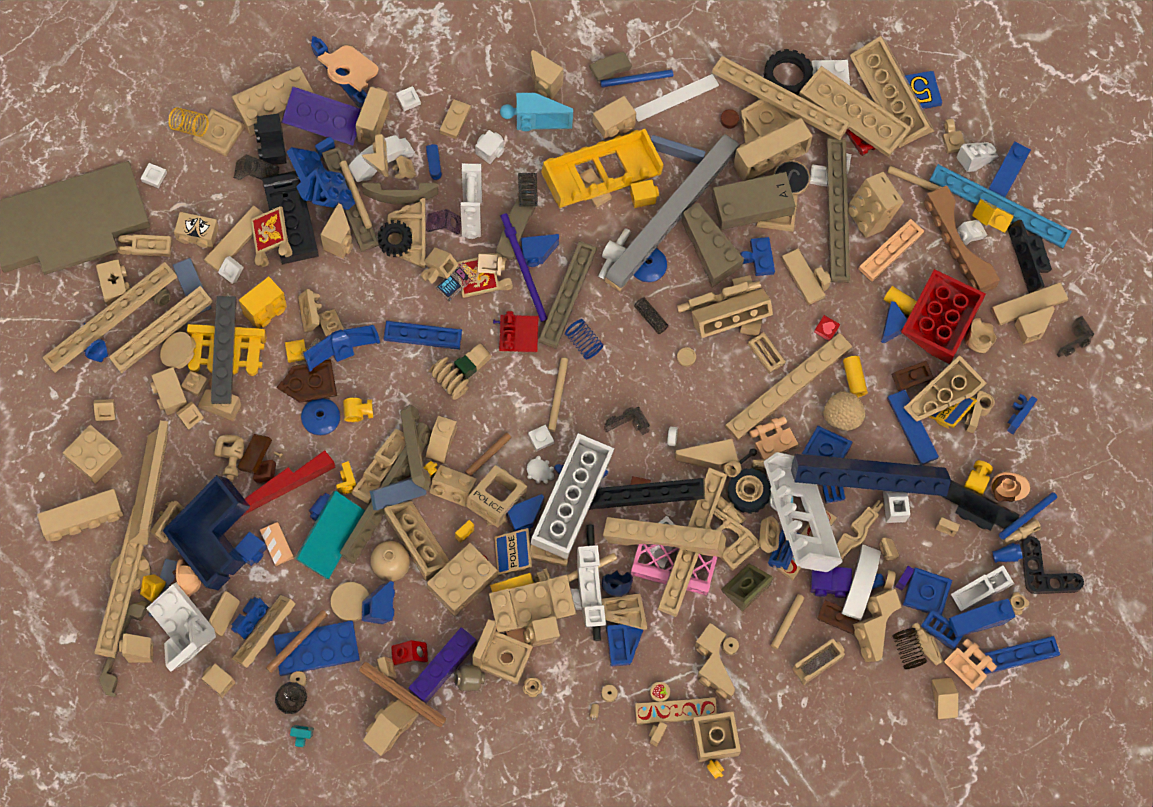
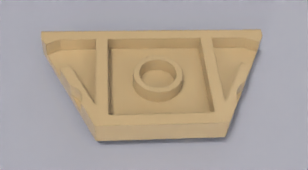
M760 99L741 110L745 143L749 144L758 136H765L773 129H780L789 121H796L798 118Z
M422 198L418 203L411 206L407 205L399 211L388 214V224H391L390 220H394V223H397V220H399L401 224L404 222L406 227L409 226L412 233L411 249H408L406 254L403 252V256L400 258L426 268L424 263L426 259L425 198ZM398 233L390 234L388 241L391 244H399L402 241V236Z

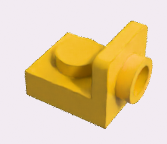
M347 461L341 463L343 470H340L343 483L336 485L338 493L349 494L356 486L350 463Z

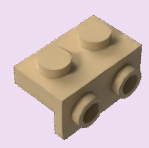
M440 465L432 479L430 493L466 506L467 498L473 490L477 479Z

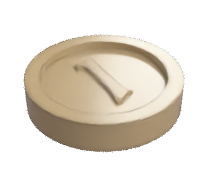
M682 348L677 354V360L682 366H691L696 361V353L691 348Z

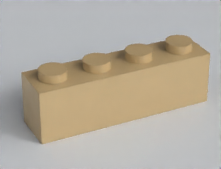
M763 288L692 311L694 327L701 338L773 315L771 299Z
M114 489L37 514L43 536L47 541H57L64 535H75L83 529H93L99 527L101 523L107 521L114 522L119 520V517L124 516Z

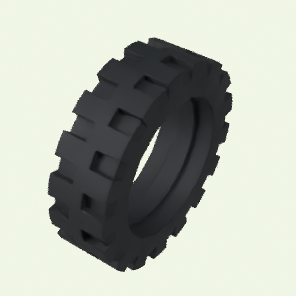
M784 49V51H777L775 55L772 54L769 57L763 75L765 79L800 96L801 89L813 76V66L810 65V60L806 59L803 53L800 54L796 50L789 51V49ZM782 63L795 64L803 72V80L796 85H784L776 80L773 70Z

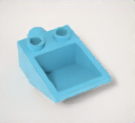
M516 93V108L505 104L500 109V115L504 119H510L516 115L517 130L572 129L573 108L537 93Z

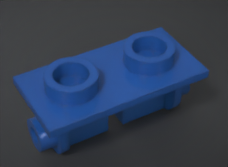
M254 597L250 599L242 610L247 615L239 614L231 624V630L236 634L238 633L243 639H246L269 607L260 598Z

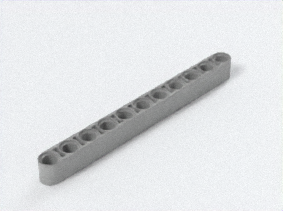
M724 134L611 266L605 277L622 288L680 221L683 212L696 202L735 156L736 150L741 144Z

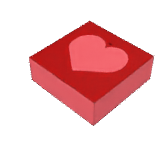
M824 315L815 328L814 333L830 341L839 329L840 324Z

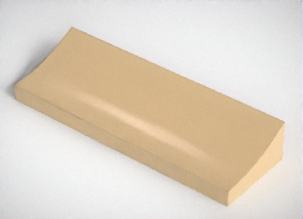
M882 36L850 54L874 102L911 128L909 134L898 146L899 148L922 136L935 132L887 41Z
M160 420L158 428L149 434L147 438L128 542L148 545L168 438V421Z

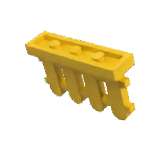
M188 324L187 333L196 343V348L193 350L194 356L188 363L189 370L191 372H198L201 365H207L208 371L212 373L215 326ZM235 327L233 375L238 373L239 367H246L247 374L254 376L258 373V369L263 367V363L259 362L260 350L265 348V344L262 343H266L267 339L265 329ZM203 346L210 347L208 359L202 358ZM241 348L248 349L247 361H240Z

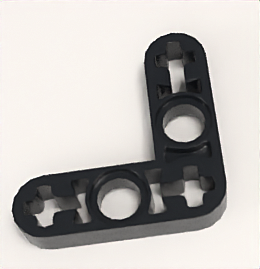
M1032 536L1027 537L1023 541L1021 551L1025 586L1028 592L1032 594L1075 593L1081 590L1084 585V579L1077 573L1044 574L1040 541ZM1029 542L1035 546L1032 550L1033 556H1029L1031 554L1030 547H1027ZM1031 560L1036 561L1038 569H1030L1028 562ZM1039 574L1035 577L1036 583L1040 584L1037 589H1035L1034 585H1031L1034 581L1033 575ZM1057 579L1060 587H1051L1050 580ZM1073 579L1079 583L1076 587L1073 584H1067L1064 588V584L1071 582Z

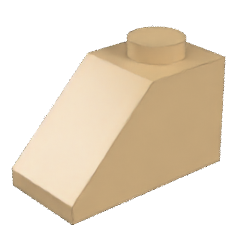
M209 389L205 390L198 404V408L234 421L241 407L239 397L233 394L231 404H212L211 390Z
M441 416L437 417L431 433L426 458L445 463L457 430V421Z

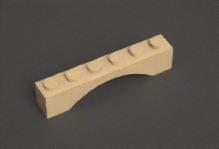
M607 517L603 533L604 538L611 544L627 546L634 544L664 545L716 557H723L726 537L720 530Z

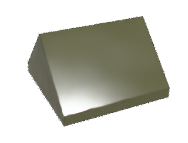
M748 564L721 590L743 612L770 587L773 577Z

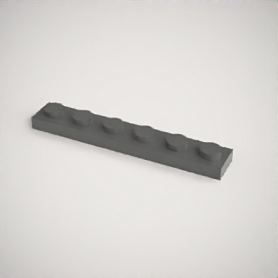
M217 296L211 388L212 404H231L236 296Z

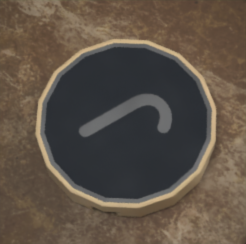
M789 160L782 162L776 167L773 175L787 173L792 195L802 194L806 191L810 182V174L803 164L798 161Z

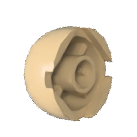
M384 541L378 544L370 558L371 568L374 574L381 580L396 581L401 579L408 572L410 557L406 548L395 541Z

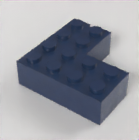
M218 475L162 531L204 586L219 591L230 579L229 574L234 575L245 564V561L227 540L224 533L251 506L228 478Z

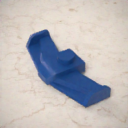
M374 325L345 330L340 329L332 332L331 335L303 353L309 372L312 371L314 367L332 355L337 362L354 355L353 347L374 343L379 344L380 339Z

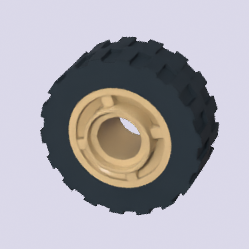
M744 468L736 477H731V480H729L728 499L734 504L736 510L752 514V512H759L769 502L771 493L770 481L761 471L754 470V468ZM750 487L754 490V493L747 494L744 492V489Z

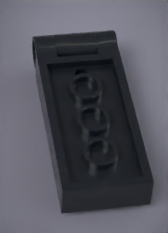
M296 171L263 177L262 181L269 211L283 207L287 238L292 249V255L289 257L280 255L282 265L319 257L307 202L301 198L296 187L301 183Z

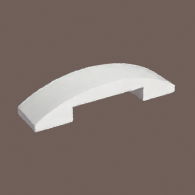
M862 544L857 567L842 614L857 620L862 619L877 573L881 555L880 550Z
M598 545L578 547L577 550L579 595L585 627L606 625L604 605H602L600 592Z

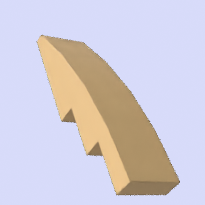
M398 429L393 431L376 453L373 462L365 470L362 479L353 489L352 495L367 504L370 503V490L380 488L406 446L403 432Z

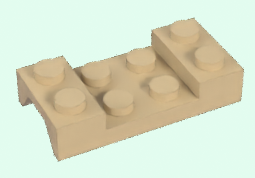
M568 575L489 593L498 633L527 627L535 620L556 617L557 620L577 615Z

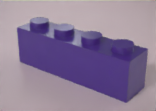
M461 627L409 686V692L424 703H427L476 647L477 639Z

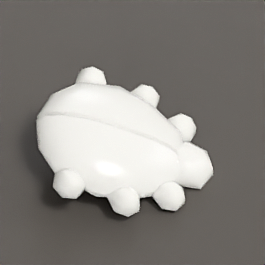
M537 456L527 464L528 479L533 478L538 484L540 481L547 484L548 480L554 479V473H552L554 467H549L548 460L543 461L540 456Z

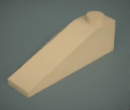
M959 355L915 396L904 409L918 422L974 396L986 382Z

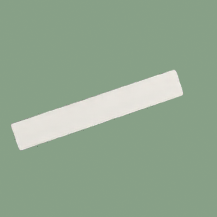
M711 74L635 108L636 119L638 122L718 87L719 84L714 75Z

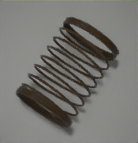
M908 628L895 633L892 637L893 639L900 640L918 635H911L915 632L917 633L916 628ZM915 638V639L907 640V641L912 642V641H914V640H919V639ZM918 641L917 643L909 644V645H911V646H909V647H912V646H914V645H916V644H921V643H919V641ZM923 658L903 665V668L907 670L927 663V659Z

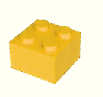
M269 276L239 299L243 315L255 328L267 326L273 317L281 315L287 307L284 292Z

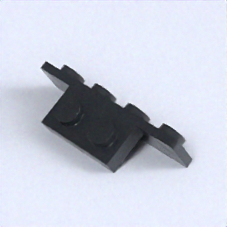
M1017 220L1008 226L1007 229L1030 294L1044 287L1040 273H1048L1052 268L1041 236H1028L1023 221Z
M952 480L947 496H942L958 505L955 513L964 520H970L976 523L978 527L988 529L989 531H991L994 523L1005 529L1020 517L1018 513Z

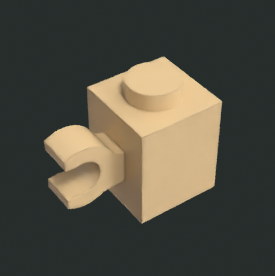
M435 247L424 260L429 269L424 270L421 273V277L424 281L428 279L431 284L436 281L438 276L448 279L458 267V263L451 253Z

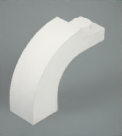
M396 135L385 138L388 163L396 160L401 155L409 158L415 153L406 138L398 139ZM373 144L362 151L348 166L357 182L371 180L377 172L362 157L363 154L374 153Z

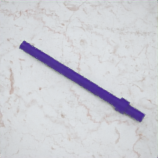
M502 214L500 217L505 227L504 233L506 238L510 240L541 322L546 321L548 318L518 243L515 227H512L508 214Z

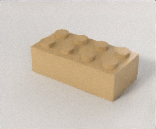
M300 66L232 96L234 107L250 136L255 134L254 124L257 123L256 116L279 113L280 121H282L292 87L314 93Z
M802 118L796 121L791 120L780 129L775 128L765 136H758L749 144L744 143L740 145L736 150L733 166L742 181L755 179L775 169L782 162L793 160L807 153L813 136Z

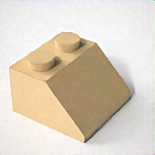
M532 50L530 70L535 93L552 100L563 86L564 68Z
M338 203L320 235L323 250L344 259L345 255L351 252L353 244L350 227L343 207Z

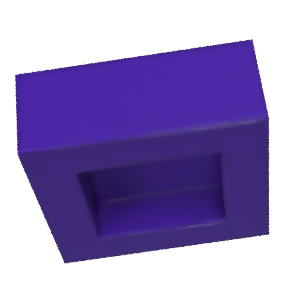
M907 566L895 587L902 591L915 569Z

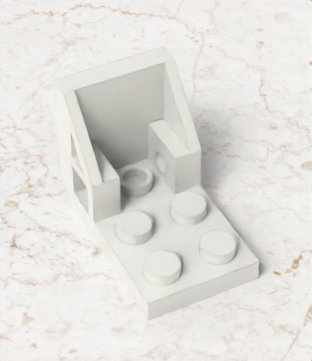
M177 582L172 584L147 607V610L170 637L164 643L165 663L170 672L189 662L216 638L212 625Z

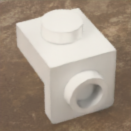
M979 220L964 222L957 228V232L965 245L971 241L984 239L987 236Z

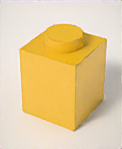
M653 180L630 184L633 207L638 208L656 204L659 191L657 185L654 186Z

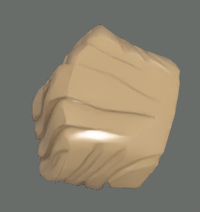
M981 318L974 319L965 337L966 345L976 352L986 353L997 339L993 331V325L982 322Z

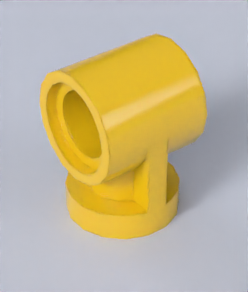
M347 398L343 400L344 420L346 422H359L363 420V415H368V419L373 418L372 399H367V403H363L360 398Z
M977 460L973 466L975 470H971L964 487L982 495L990 480V477L986 475L992 473L993 467L987 462Z

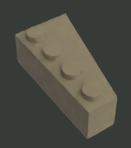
M699 203L683 212L681 222L690 241L693 243L695 252L713 288L742 268L744 258Z

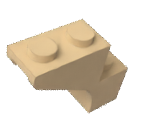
M896 589L884 590L869 596L867 607L872 617L853 624L855 636L859 641L861 655L865 662H876L882 658L887 619L894 611L902 608Z
M710 623L695 644L696 650L705 657L708 655L710 657L699 671L697 677L702 685L715 689V693L720 698L730 700L735 692V688L719 655L720 645L725 640L727 634Z

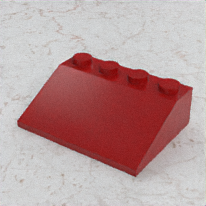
M934 269L901 333L933 357L951 364L983 303L986 293Z

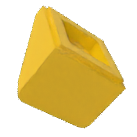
M155 574L143 576L140 595L154 602L163 590L166 581Z

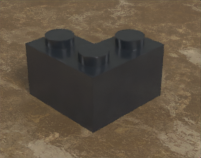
M279 113L256 116L257 123L254 124L257 143H261V148L258 149L259 160H263L264 166L286 164L284 138Z

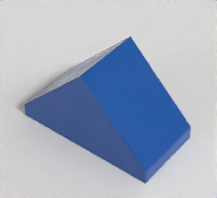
M891 301L888 308L882 343H886L902 334L901 331L907 321V318L896 302Z

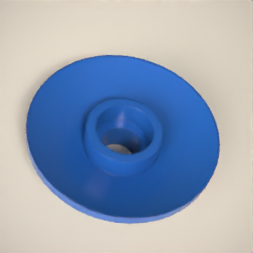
M656 248L646 259L651 260L652 263L647 264L644 262L635 272L634 276L638 280L654 282L665 274L667 269L666 257Z
M329 399L312 400L303 408L301 414L302 424L308 432L314 435H327L337 428L340 422V411L337 405ZM323 412L324 415L322 417H318L317 413Z

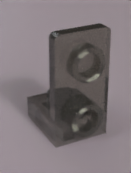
M246 154L236 162L233 178L241 180L250 175L262 180L263 177L279 174V167Z
M1083 316L1075 319L1072 324L1073 333L1079 339L1060 348L1057 353L1058 357L1063 355L1067 357L1073 354L1076 348H1084L1091 343L1090 340L1095 334Z
M638 406L636 408H628L618 417H610L606 420L604 430L608 432L632 420L636 431L639 430L644 435L649 432L650 425Z

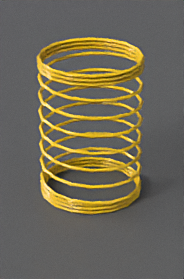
M179 107L174 108L168 118V124L172 130H180L181 132L198 137L206 133L209 125L208 117L205 114L186 109L182 110ZM178 109L182 112V120L180 125L178 123L179 127L174 129V127H171V116ZM186 111L196 114L192 122V133L187 132V130L184 131L182 127L186 116L184 112ZM201 115L203 117L204 115L206 117L205 130L201 135H197V132H195L196 121L198 124V117Z

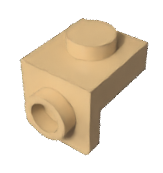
M478 252L477 271L478 273H496L498 276H501V271H505V259H502L500 253Z

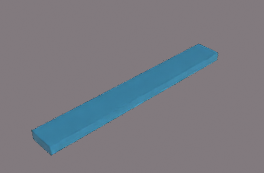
M939 164L929 182L941 187L947 185L951 193L975 205H978L980 199H983L1014 215L1011 223L1022 220L1026 231L1036 236H1041L1042 239L1062 249L1072 233L1071 230Z

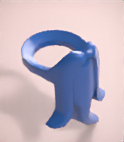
M102 339L95 340L84 350L87 358L97 362H102L104 358L108 357L105 341Z

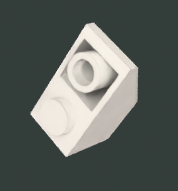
M883 491L886 523L906 522L910 517L907 493Z

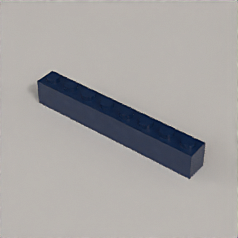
M794 454L791 467L795 483L947 496L951 482L945 467Z

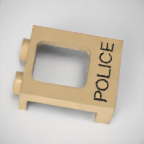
M495 465L469 494L466 507L498 528L503 523L504 516L520 497L522 499L525 497L527 486L520 479L511 476L505 469ZM493 480L512 491L505 501L501 502L485 491Z

